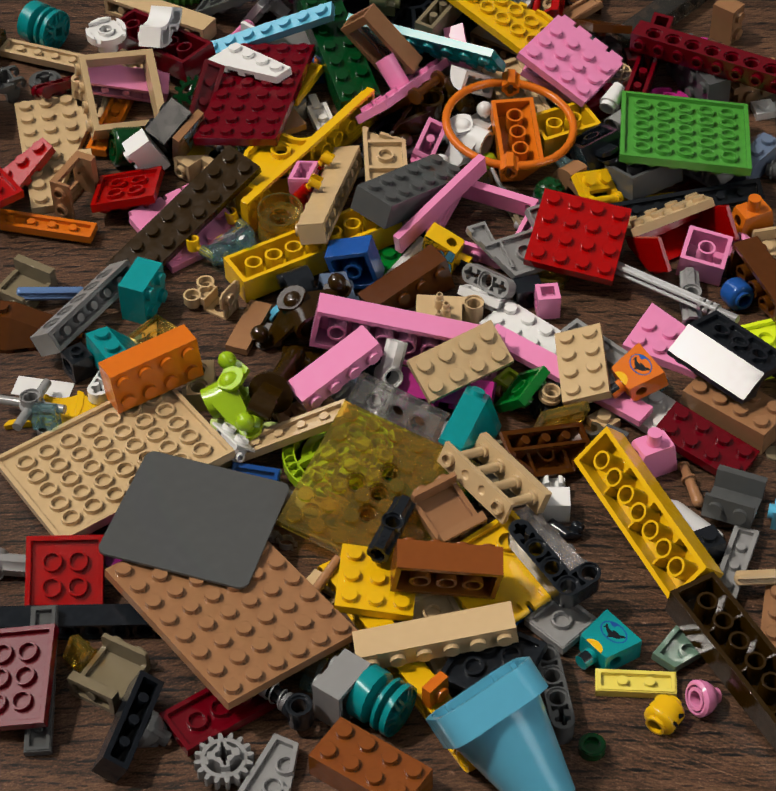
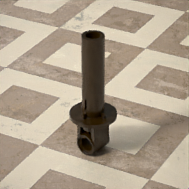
M297 345L288 347L272 372H261L252 379L249 385L251 400L246 412L269 422L273 414L282 413L290 407L293 402L294 392L289 380L297 374L306 359V353L303 348Z

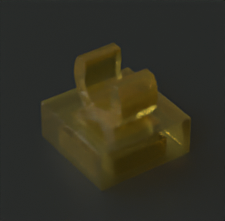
M79 634L70 636L62 658L80 673L98 650L93 649L89 641H85Z

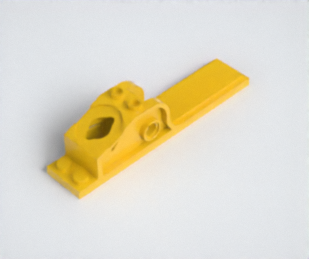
M367 87L310 137L297 138L282 133L277 146H248L245 149L244 156L260 166L262 171L236 196V206L238 214L242 218L241 222L250 229V232L247 233L249 235L246 236L251 237L291 200L288 177L297 161L319 160L325 151L332 153L335 147L350 146L362 135V126L370 128L375 123V116L361 124L355 118V116L361 113L360 108L375 99L374 89ZM285 151L286 153L278 154L276 152Z

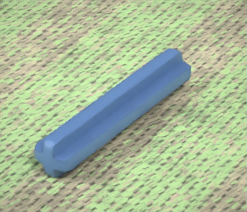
M18 287L16 295L23 297L25 301L71 300L83 287Z

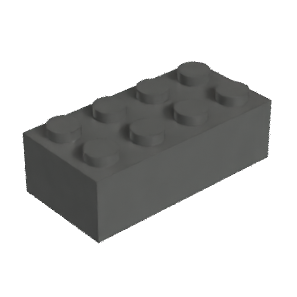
M667 62V74L671 76L676 85L689 98L729 102L731 80Z

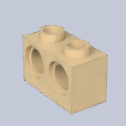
M214 359L201 360L204 375L184 384L186 388H182V395L197 411L207 410L200 390L216 381Z

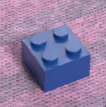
M372 235L329 240L324 256L330 273L346 271L349 280L353 282L354 290L365 289L383 277L385 268Z

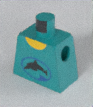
M607 609L581 634L579 646L581 653L575 657V660L583 670L592 664L599 669H616L640 657L642 640Z

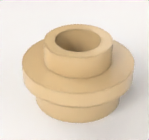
M547 383L539 390L538 398L545 405H558L562 401L561 389L554 383Z

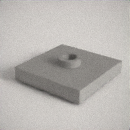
M552 599L524 619V625L545 642L555 645L559 653L563 655L580 641L581 634L597 618L579 604L565 609Z

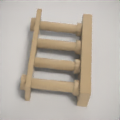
M487 432L479 434L474 448L459 451L450 441H446L437 459V462L449 474L452 472L456 473L457 481L501 524L506 523L514 507L526 504L536 515L543 513L552 495L551 491ZM477 458L483 465L476 467L469 459ZM493 473L500 481L492 482L485 475ZM510 489L516 496L509 498L502 490Z

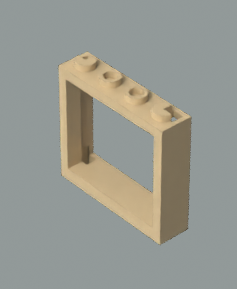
M152 48L78 55L77 63L74 64L75 76H79L78 92L79 95H83L82 111L83 114H87L86 129L91 133L92 140L108 139L110 131L116 127H142L145 131L149 120L99 125L88 68L142 63L155 118L164 103V98Z

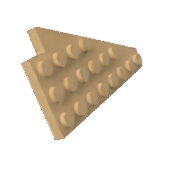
M72 95L14 103L22 153L42 137L56 151L42 170L36 171L31 177L32 182L28 186L31 210L34 214L54 212L49 181L71 157L70 151L83 148L89 134L88 129H86L87 114H83L82 106L77 105V100L72 98ZM72 170L61 181L62 183L67 184V181L71 175Z

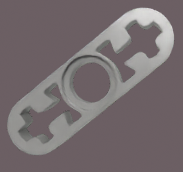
M467 263L462 269V278L466 283L493 296L510 299L516 293L514 280L485 266ZM472 272L475 273V274H479V276H478V277H474V275L472 274ZM488 275H490L492 278V282L489 287L486 285V278ZM499 285H504V287L506 288V290L503 289V288H500Z

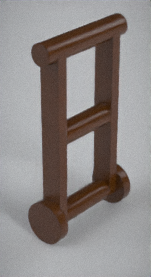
M439 70L434 71L430 76L431 79L423 82L418 88L410 89L408 95L387 110L375 115V121H379L410 103L420 104L424 100L423 95L435 86L442 87L446 84L445 75Z

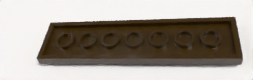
M228 145L120 249L106 265L108 266L109 264L127 259L132 265L137 257L161 262L163 267H165L186 246V239L191 241V235H197L262 172L260 166Z

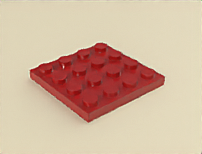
M545 188L523 264L612 286L632 209Z

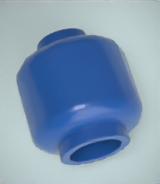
M734 277L723 284L720 296L732 310L740 311L751 305L754 299V291L744 279Z

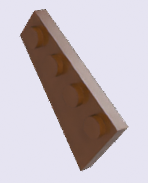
M573 18V21L576 22V28L580 25L593 36L605 37L606 33L631 34L633 29L631 25Z

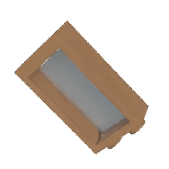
M374 3L350 16L340 29L379 73L380 71L375 63L391 53H394L406 75H412L419 69L418 64L423 57Z

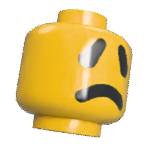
M667 694L657 695L644 712L647 728L657 735L672 734L685 717L681 701L676 696Z

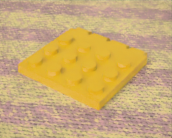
M513 509L505 524H501L495 519L461 540L473 545L493 544L503 547L504 575L495 599L453 597L464 610L511 601L515 623L530 614L528 605L535 611L552 599L508 545L509 525L514 520L520 519ZM532 553V555L534 556L540 555L538 553ZM552 571L547 572L548 574H556Z

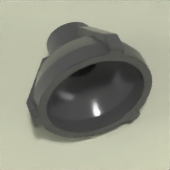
M155 710L152 711L138 748L158 747V745L165 747L172 735V732L167 730L168 727L160 714Z

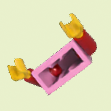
M325 151L319 160L296 162L288 177L293 208H300L301 213H303L305 204L310 199V194L313 193L314 188L319 190L322 184L323 177L319 176V172L324 168L323 163L330 166L335 158L333 153Z

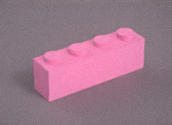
M122 65L88 68L94 95L151 103L144 69ZM157 70L164 102H166L169 94L170 73Z
M361 325L289 380L296 400L307 412L318 408L325 399L339 392L342 386L350 380L356 379L363 370L380 360L384 353L379 342Z

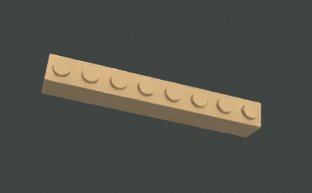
M360 145L334 148L332 153L335 155V158L330 166L325 164L324 170L320 174L323 180L319 190L314 188L308 203L305 204V209L301 213L298 223L295 225V233L300 238L301 245L325 244L328 242L363 166Z

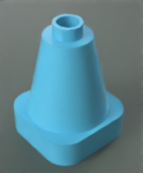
M530 656L518 657L505 663L439 707L425 719L443 748L457 749L499 791H575L576 789L540 695L548 688V684Z

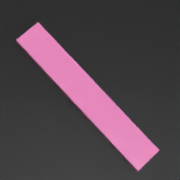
M478 154L393 235L396 251L402 254L487 172L485 156Z

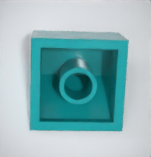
M108 326L85 333L87 349L92 353L94 364L98 369V362L136 346L128 336Z

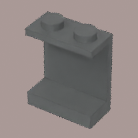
M719 464L714 486L710 493H705L701 515L750 529L764 498L768 478Z

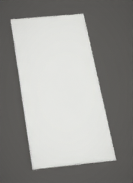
M18 376L11 394L20 395L26 389H37L43 379ZM50 380L52 384L45 394L56 398L70 397L75 383Z

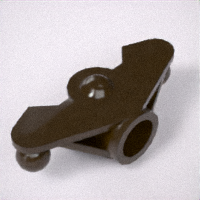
M445 86L431 89L423 95L424 100L420 104L415 105L411 103L389 135L406 139L407 149L413 144L411 135L421 134L429 117L442 122L444 103H447L451 98Z
M334 273L328 278V283L324 284L323 290L307 292L302 286L298 285L285 288L277 298V306L280 311L273 323H266L265 326L256 325L251 330V338L255 342L256 347L263 351L298 340H309L320 293L347 298L352 291L351 283L342 274Z

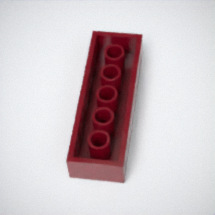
M134 8L119 18L126 25L127 36L122 43L118 44V51L122 48L127 51L152 48L157 69L170 73L171 76L187 82V76H191L192 80H194L195 75H200L204 60L216 55L213 42L181 28L177 32H173L171 36L172 42L164 48L139 46L138 32L140 25L147 21L149 14Z

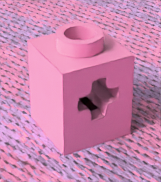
M558 283L535 284L534 307L537 317L541 319L560 318L561 295Z

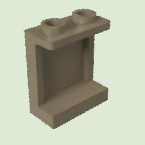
M18 254L13 259L15 269L0 283V300L18 302L35 308L42 300L25 301L23 297L16 295L17 288L56 287L58 283L55 268Z
M104 633L101 636L102 647L81 673L73 670L67 677L70 694L115 715L130 682L140 670L148 673L151 667L149 654L145 649L126 643L118 636Z

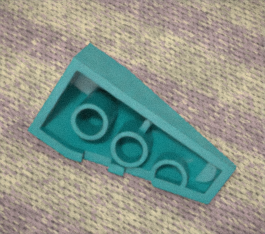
M468 385L438 442L444 445L446 441H450L459 451L474 447L480 433L487 432L495 439L502 425L490 395L486 394L480 387Z

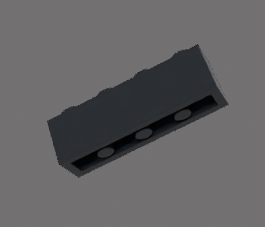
M140 670L128 685L93 765L92 772L115 784L125 774L165 682L143 670Z

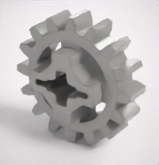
M218 733V739L215 740L209 736L208 744L200 743V751H195L194 768L197 771L198 779H204L205 786L207 787L214 783L215 790H219L221 785H225L226 790H230V784L233 783L240 787V779L245 780L254 766V752L251 751L250 743L244 744L242 736L235 740L233 733H230L227 738H223L222 733ZM222 758H225L226 765L223 764Z

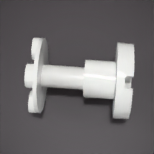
M111 17L97 18L88 24L89 28L86 27L85 29L87 41L97 46L100 53L117 52L118 44L122 43L127 36L126 25L118 18H116V21L111 20Z

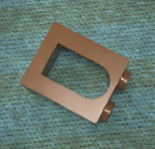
M76 151L49 181L56 215L75 219L73 202L83 191L95 193L99 181L95 156ZM74 168L76 181L70 187V185L61 181Z

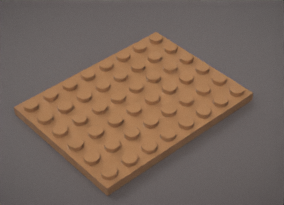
M269 541L264 548L249 585L244 589H235L124 560L105 569V577L227 710L353 642L352 631H357Z

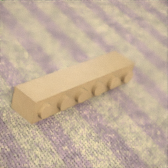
M104 0L106 14L121 18L134 8L149 14L151 5L182 8V17L179 28L209 41L217 34L215 17L163 0Z
M511 601L352 631L355 654L370 662L371 665L377 664L382 668L401 667L408 663L427 662L434 658L453 657L460 653L479 652L486 648L495 646L505 647L519 642Z

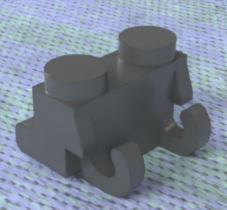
M16 65L0 68V94H4L6 101L9 103H15L20 98L21 90L20 87H17V83L21 82L22 87H25L27 84L23 76H18L19 69Z

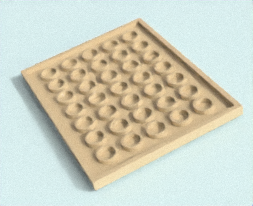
M175 388L120 414L109 401H106L0 454V473L50 535H89L111 523L147 453L157 451L214 466H220L234 459L236 454L235 450Z

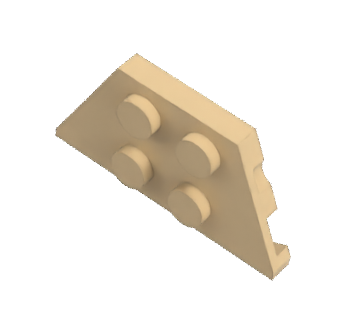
M362 126L365 182L408 164L406 139L391 136L382 131L378 135L369 132V127Z

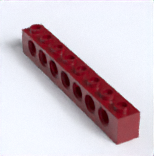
M640 20L631 32L629 50L776 94V60L643 20Z

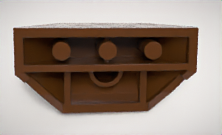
M582 422L508 430L499 433L507 452L537 479L543 478L545 475L553 477L573 474L577 469V465L573 460L591 443Z

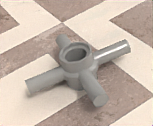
M43 379L37 389L30 388L22 391L19 398L0 395L1 405L20 408L21 413L12 425L14 430L20 431L27 420L34 421L42 418L45 411L58 414L66 413V405L45 402L43 396L52 384L49 379Z

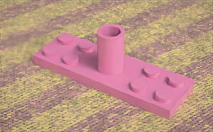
M394 53L377 61L375 64L390 90L385 95L376 97L370 103L360 108L361 113L355 116L357 122L361 124L396 104L408 95L410 89L418 88L423 82L431 79L430 76L434 71H442L450 65L448 60L444 58L438 61L436 58L426 64V66L420 67L414 74L408 76L405 74Z

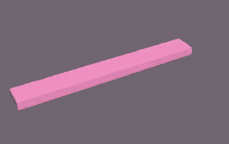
M498 323L495 325V328L506 330L505 345L514 360L531 369L545 366L550 371L547 377L560 383L556 354ZM626 392L615 399L608 398L594 402L638 427L653 412V406L642 400L633 401Z

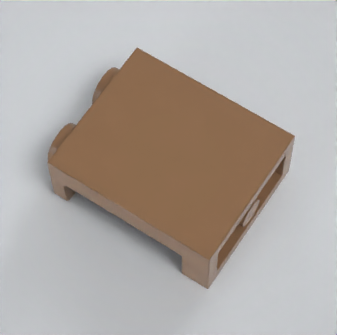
M455 472L448 475L442 474L434 482L426 486H418L411 494V500L416 504L414 512L433 540L437 539L448 543L460 542L487 524L488 518L484 512H476L457 484Z

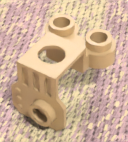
M203 275L196 281L197 289H187L183 293L184 304L189 309H196L202 305L203 311L227 320L239 307L240 282L234 280L218 297V288L215 286L214 278L209 275ZM220 304V309L223 312H218L214 308Z

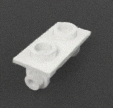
M212 422L217 428L216 431L235 450L236 455L232 459L234 462H243L247 451L255 453L256 450L248 444L249 439L238 434L235 426L227 422L223 424Z

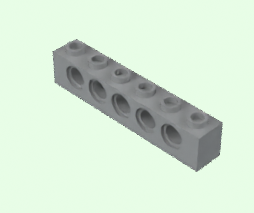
M128 259L109 264L30 337L42 357L60 353L119 298L118 284L131 267Z

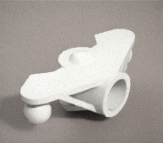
M488 101L480 102L476 108L477 113L472 116L457 114L450 118L451 127L457 138L465 146L481 155L490 151L494 141L490 120L491 104ZM450 141L445 155L438 154L443 157V160L458 167L471 161V159L460 153Z

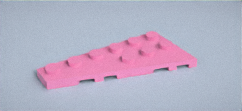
M651 303L622 344V348L629 351L637 343H640L659 366L693 379L697 377L693 371L677 363L674 358L667 354L668 349L686 326L654 303Z

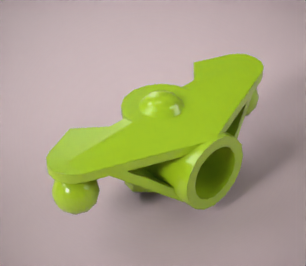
M224 351L218 356V364L223 369L218 380L200 390L201 397L207 410L215 420L221 418L223 421L232 424L237 428L236 432L251 441L261 434L264 419L246 412L251 398L249 387H244L243 383L250 370L241 361L236 360V356L232 352Z

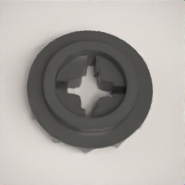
M53 70L38 71L29 78L30 88L32 89L33 86L60 79L61 75Z

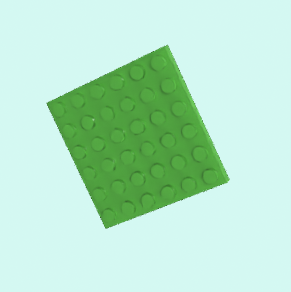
M622 90L619 162L630 165L644 164L649 167L662 166L670 169H689L694 172L707 171L714 174H733L738 177L751 176L752 159L748 104Z

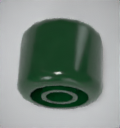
M116 127L110 131L108 151L113 166L118 168L135 167L134 162L129 163L123 154L125 149L121 143L140 129H143L142 127Z

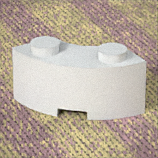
M151 5L147 21L140 25L139 46L153 48L168 46L172 42L171 36L173 32H177L179 29L182 8Z

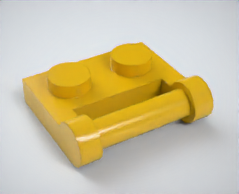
M607 168L578 172L571 176L580 197L605 203L621 202L624 199L622 192L617 191ZM603 192L607 193V195L594 197L593 195H591Z

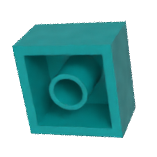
M142 257L136 258L118 284L122 319L147 326L150 320L156 316L158 308L166 301L168 291L165 287L166 274L163 270V263Z

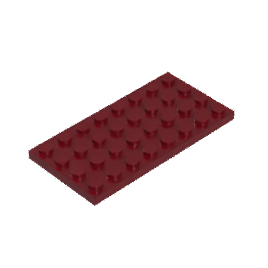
M241 43L245 47L290 66L292 75L275 84L255 79L254 75L240 76L237 71L230 70L229 73L223 72L219 88L214 92L204 113V120L199 124L193 137L194 144L277 146L316 53L315 44Z

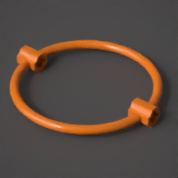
M508 69L506 72H503L502 78L478 81L458 90L447 101L442 113V126L446 137L460 153L472 160L478 153L465 146L457 138L450 123L451 112L457 102L474 91L490 87H501V92H504L506 96L513 97L519 93L521 88L540 94L556 104L565 114L569 124L568 138L556 152L547 157L526 162H519V157L514 152H506L500 155V160L485 156L486 166L499 169V175L504 180L510 181L518 177V171L545 167L564 157L573 147L578 132L576 117L569 105L551 90L532 82L520 80V74L515 69Z

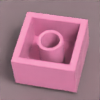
M690 225L675 275H679V271L684 270L685 267H694L696 271H699L700 282L719 287L733 237Z

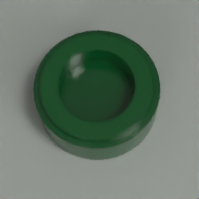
M587 733L581 736L578 742V753L583 759L598 761L605 755L606 742L602 736L596 733Z

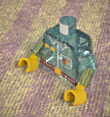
M231 207L232 214L224 212L227 223L230 225L235 224V226L230 227L208 244L201 246L197 235H191V241L186 239L187 250L189 252L198 251V254L211 261L213 266L224 264L223 257L256 245L257 242L253 228L244 219L239 218L235 207Z

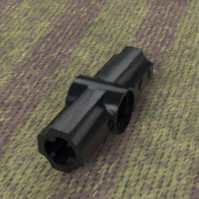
M403 494L399 497L395 496L387 513L382 516L381 524L367 549V555L371 557L372 561L381 564L389 560L396 546L397 539H401L402 533L414 512L416 504L411 500V497Z

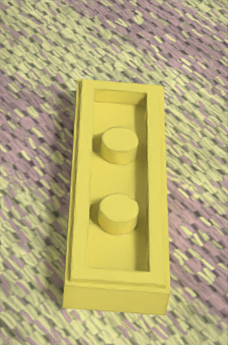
M595 668V696L655 698L657 695L667 694L677 697L676 672Z

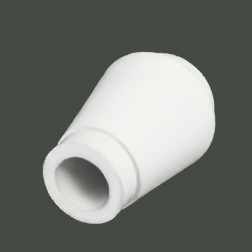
M614 82L600 99L599 107L603 112L613 114L619 109L622 90L625 89L621 83Z

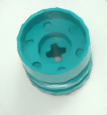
M38 0L27 3L21 10L17 21V32L20 38L31 43L57 49L66 41L70 30V18L66 12Z
M374 664L363 671L352 687L347 700L346 711L350 716L364 724L370 722V727L376 731L379 730L384 736L391 737L401 729L410 716L416 702L417 688L410 683H406L401 678L394 679L392 673Z

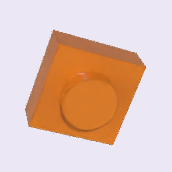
M439 671L422 687V704L429 709L437 703L443 702L449 693L448 676L442 671Z

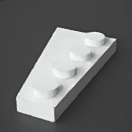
M237 42L230 44L226 49L208 59L224 65V72L229 73L230 70L237 71L240 76L254 75L255 79L275 84L292 75L290 66Z

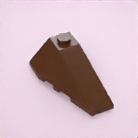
M0 300V353H15V349L28 348L29 351H36V347L30 337L54 315L18 302ZM86 329L82 333H80L67 347L82 342Z

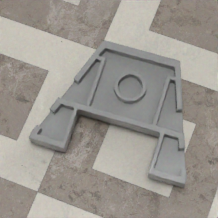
M540 204L528 207L524 212L532 229L495 240L485 221L467 226L466 234L511 279L544 271V269L523 264Z

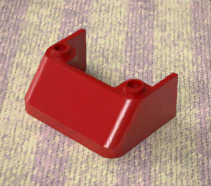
M715 205L712 208L634 238L626 236V241L629 248L649 272L659 274L672 271L669 261L681 255L690 225L732 236L733 240L740 238L730 206Z

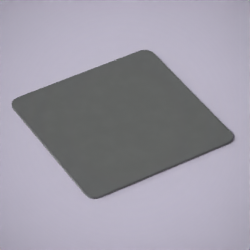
M157 451L149 452L145 455L99 544V552L104 556L235 589H244L252 579L289 493V486L284 482Z

